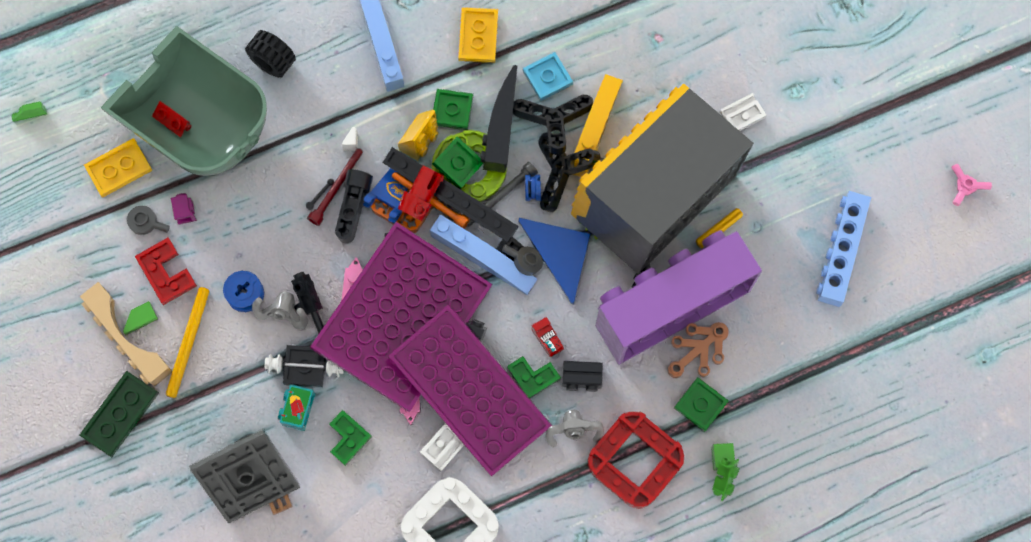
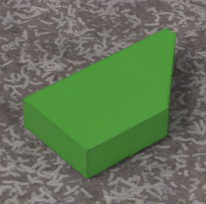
M40 101L25 104L19 108V112L12 114V121L47 115V110Z
M149 301L131 310L123 330L125 335L158 320Z

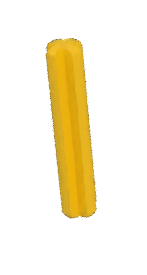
M735 208L697 238V246L701 249L704 248L702 241L720 230L724 232L743 216L740 209Z

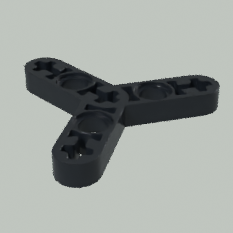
M580 95L554 109L524 99H518L514 101L513 114L516 117L546 126L550 152L554 155H562L566 151L564 124L590 112L593 98L589 95ZM571 109L574 112L566 113L565 111ZM534 112H541L542 114H541V115H534L533 113H534ZM554 130H558L561 133L553 134L551 132Z
M545 132L539 137L538 144L552 170L541 197L540 207L544 211L554 212L558 208L569 175L593 168L600 160V153L589 148L570 155H566V153L556 155L553 159V154L549 150V145H547L548 136ZM579 159L578 165L574 167L575 160ZM558 181V186L554 190V184Z

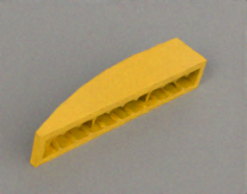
M605 74L574 153L589 148L597 151L623 82L622 79ZM579 159L575 160L574 167L578 165ZM590 169L572 175L582 177L585 173H589Z

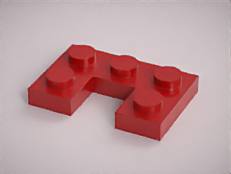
M169 237L135 256L162 305L167 304L197 286L187 268L172 277H169L162 264L179 255Z

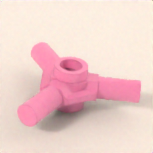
M958 163L951 167L958 177L957 190L959 192L952 202L954 205L960 206L965 195L968 196L977 191V189L991 190V182H977L971 176L965 175Z

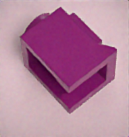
M180 193L176 197L171 198L174 219L177 220L178 225L197 221L194 216L193 201L191 198H188L186 193Z

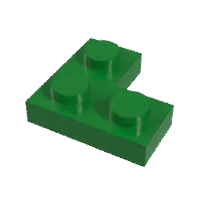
M524 356L507 366L517 384L529 398L534 397L561 379L551 362L533 371Z
M342 410L329 424L343 437L330 453L346 466L371 439L372 435Z

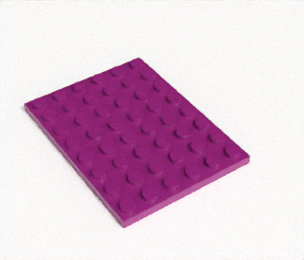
M395 222L318 334L310 349L404 410L410 412L421 394L388 355L448 304L465 323L468 322L493 284Z

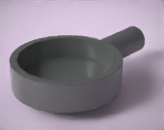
M136 206L127 215V224L136 234L145 235L153 229L166 233L169 231L170 226L157 222L155 213L147 206Z
M506 244L503 246L502 251L514 257V264L522 274L532 276L542 268L543 260L536 249L526 246L517 251Z

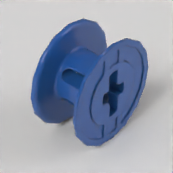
M241 270L234 272L226 279L223 287L225 299L238 312H250L256 298H261L262 301L264 299L263 285L258 277L250 271ZM241 290H247V293H241Z

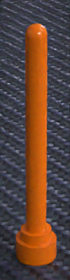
M398 172L392 174L393 179L409 190L413 185L411 181ZM432 197L430 204L454 220L455 224L463 229L466 228L470 221L469 217L464 214H457Z

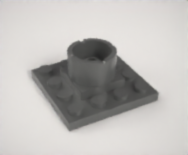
M264 429L190 465V471L228 524L300 488L299 482Z

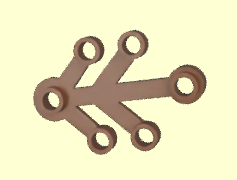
M721 322L714 323L711 327H698L694 323L687 325V335H709L704 340L683 339L681 336L673 337L671 344L674 348L691 347L694 349L679 362L674 361L669 365L668 374L671 377L679 378L682 376L684 367L699 354L700 367L698 368V374L701 377L708 376L710 373L708 349L709 345L714 341L715 353L712 356V361L717 365L724 361L722 342L727 338L729 330ZM688 328H695V332H689ZM716 329H721L723 333L717 334ZM679 339L681 341V344L676 345L674 343V340ZM716 355L721 356V359H722V360H721V361H716V360H715V356H716ZM678 366L680 371L675 372L673 367ZM701 368H706V369H707V373H706V374L701 373L700 369H701Z

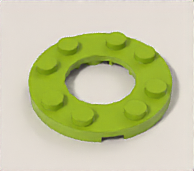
M464 130L461 133L448 136L435 150L432 163L457 136L469 148L481 154L482 151H485V146H482L483 134H487L475 130ZM432 165V170L443 175L435 166ZM507 168L505 173L487 170V174L481 181L465 184L460 190L479 202L487 200L503 185ZM445 176L443 177V179H445L446 181H448L449 183H451L452 185H454V184H453L449 179H447Z

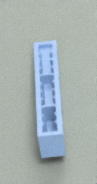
M360 0L386 91L404 88L403 76L380 1Z
M442 215L438 217L430 229L432 238L528 295L537 281V278L533 275L527 276L519 272L514 261Z

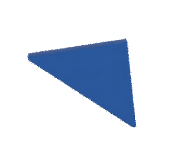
M519 218L518 222L526 232L531 243L540 253L542 260L555 277L569 302L574 304L590 234Z

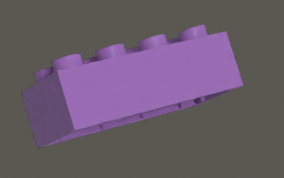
M722 230L717 231L702 241L704 248L696 254L692 255L688 249L682 250L668 260L670 267L658 274L654 267L647 269L635 277L634 281L637 285L624 293L621 287L618 286L600 297L603 304L598 307L595 326L618 365L685 329L688 324L703 319L751 292L762 270L737 231L728 236H725Z

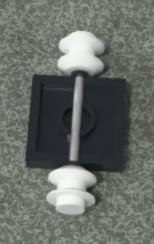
M287 345L285 361L280 354L277 358H273L272 354L269 355V358H265V369H268V373L276 370L277 374H279L284 369V385L323 387L324 371H326L329 377H331L332 373H336L338 378L340 374L344 373L343 369L329 360L326 364V358L310 349V346Z

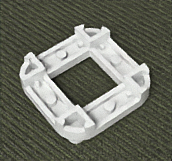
M451 477L437 482L404 516L401 524L402 535L406 542H436L422 527L451 500L478 526L464 542H493L497 537L499 529L496 515L465 484Z

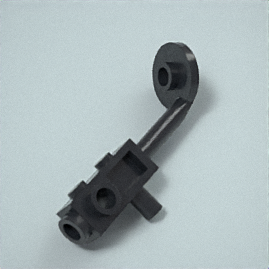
M303 271L293 275L294 280L291 281L293 290L299 299V303L294 308L296 311L298 308H302L306 315L311 314L317 331L320 333L324 325L318 311L323 309L315 290L314 282L311 280L310 275L305 274Z

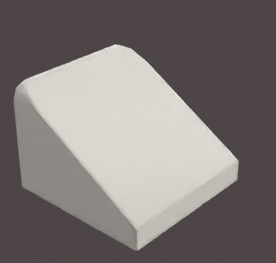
M352 127L342 142L343 151H356L358 149V132L356 127Z

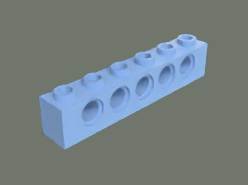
M849 191L846 196H842L840 202L842 211L841 214H837L835 224L838 225L837 230H833L830 239L833 245L832 248H828L826 259L829 260L827 266L824 265L821 276L824 277L823 282L819 283L816 294H819L818 301L837 307L844 303L871 201L869 196ZM848 211H853L856 216H850ZM843 228L850 229L851 234L845 233ZM839 245L845 246L847 251H841ZM834 263H840L842 265V269H837L834 266ZM829 280L836 281L838 286H831Z

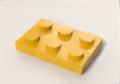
M462 7L459 61L495 63L498 9Z
M134 138L84 164L102 198L153 171Z

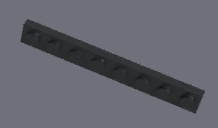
M394 147L391 148L382 162L412 182L415 181L422 167L421 164ZM443 179V182H440L434 193V196L507 242H510L519 227L445 179Z

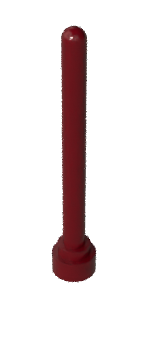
M356 149L317 210L314 209V211L309 213L307 220L316 226L321 225L324 220V211L344 183L347 170L353 169L361 157L362 149Z

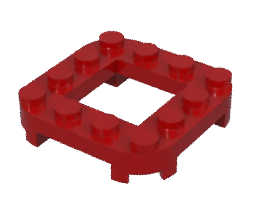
M627 412L619 416L607 433L592 448L588 458V467L591 474L623 502L631 507L642 509L654 502L681 469L684 463V452L682 445L678 441L673 440L650 421L644 413ZM632 433L663 458L639 487L609 463L610 459Z

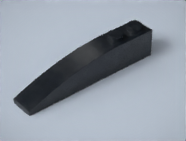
M513 65L497 95L487 135L483 134L482 146H485V151L481 152L480 162L484 163L483 170L506 172L517 65Z

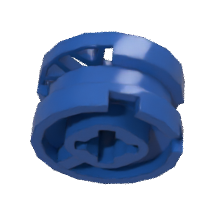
M525 175L526 201H531V199L541 201L540 175H535V177ZM528 182H530V194L528 193Z

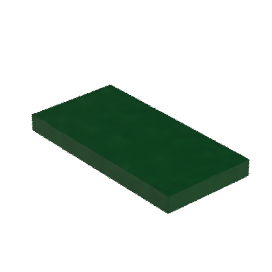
M126 371L79 436L112 458L158 396L159 392Z

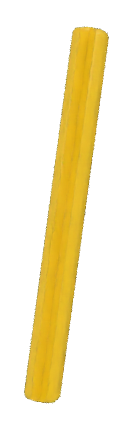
M199 287L165 393L167 397H177L209 295L207 288Z

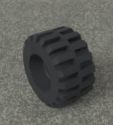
M258 31L245 47V52L255 65L264 72L278 78H282L296 60V56L291 48L279 37L267 31Z

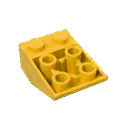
M435 110L419 113L398 142L399 151L416 161L426 155L429 144L434 142L439 134Z

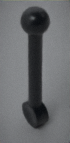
M328 179L327 184L317 196L306 204L308 210H312L315 202L329 186L334 184L333 179Z

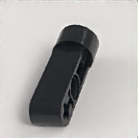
M347 170L344 182L346 190L335 234L345 244L351 243L355 238L366 193L370 192L373 180L371 174L360 170ZM348 212H354L352 218H345ZM346 228H347V231H348L349 233H348V234L346 233V234L343 236L341 233H345V232H346Z

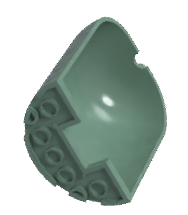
M178 26L152 51L155 61L133 85L126 80L101 106L105 113L187 172L201 176L223 173L242 161L258 143L267 116L266 98L260 86ZM159 101H162L190 122L191 129L188 132L185 130L182 137H179L152 117Z

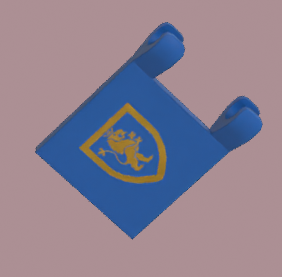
M390 168L373 190L364 197L363 205L370 208L377 198L393 208L389 213L388 221L395 224L403 212L398 209L404 190L407 192L410 190L392 178V174L396 171Z

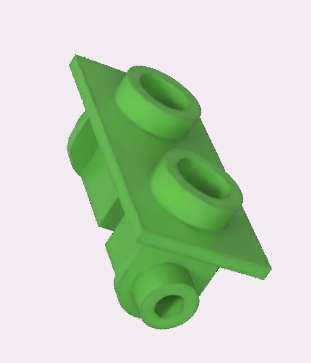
M726 457L719 461L716 474L723 476V478L715 477L712 490L715 495H722L721 501L728 495L731 496L734 491L735 485H733V480L736 479L739 473V468L737 467L739 459L734 463L730 462V459Z

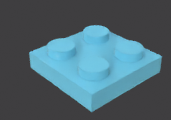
M556 52L523 68L525 76L540 101L573 85V80Z

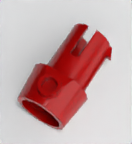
M422 165L410 191L404 190L398 209L423 221L433 206L430 204V201L440 182H443L444 176Z

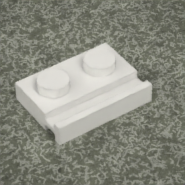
M753 93L720 110L723 117L739 131L766 118V113L754 98Z
M445 423L422 448L420 453L442 471L464 444Z

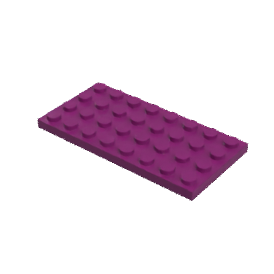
M449 304L388 355L491 477L552 426L549 420Z

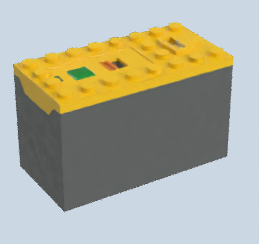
M684 83L679 88L675 87L670 92V97L667 100H661L656 107L657 109L654 112L650 111L645 116V121L641 125L639 123L636 124L631 130L632 133L628 137L625 135L619 141V146L616 149L611 148L605 155L606 158L603 161L599 160L593 166L592 172L589 174L585 173L580 178V185L576 189L578 192L574 196L575 201L571 205L573 207L571 215L638 275L737 176L754 144Z

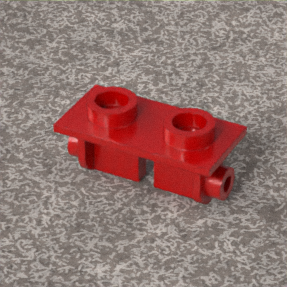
M159 101L152 117L176 135L182 137L185 130L188 132L191 129L190 122L162 101Z

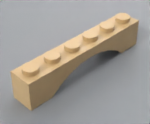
M99 282L80 296L84 301L81 305L88 313L90 311L94 313V321L100 327L103 325L107 329L104 333L111 341L116 340L118 343L116 348L122 355L127 354L129 356L128 363L134 370L138 368L142 374L139 376L146 384L150 382L155 387L172 373V370L157 353L137 348L125 339L116 322L115 301Z

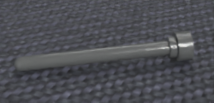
M527 162L522 166L521 173L484 205L492 208L525 180V175L534 177L538 173L536 168L530 162ZM470 219L467 227L471 226L475 221Z

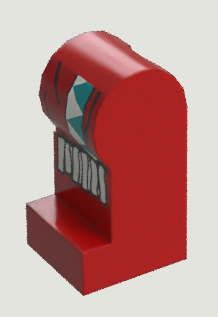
M547 317L532 325V332L549 357L564 350Z

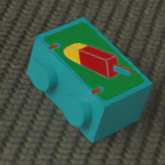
M290 384L289 390L286 389L284 393V408H280L278 414L280 424L285 427L305 431L315 392L311 389Z

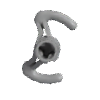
M280 292L275 302L262 311L259 309V306L262 304L261 298H256L252 304V311L255 317L260 320L270 317L278 320L286 319L296 329H304L308 324L305 311L302 308H298L295 312L293 309L295 300L293 294L289 292Z
M569 410L564 414L563 423L552 425L546 431L547 443L551 447H556L557 441L553 438L555 434L565 433L566 437L576 440L584 435L585 431L597 430L593 441L598 443L604 435V426L600 421L583 420L578 410Z

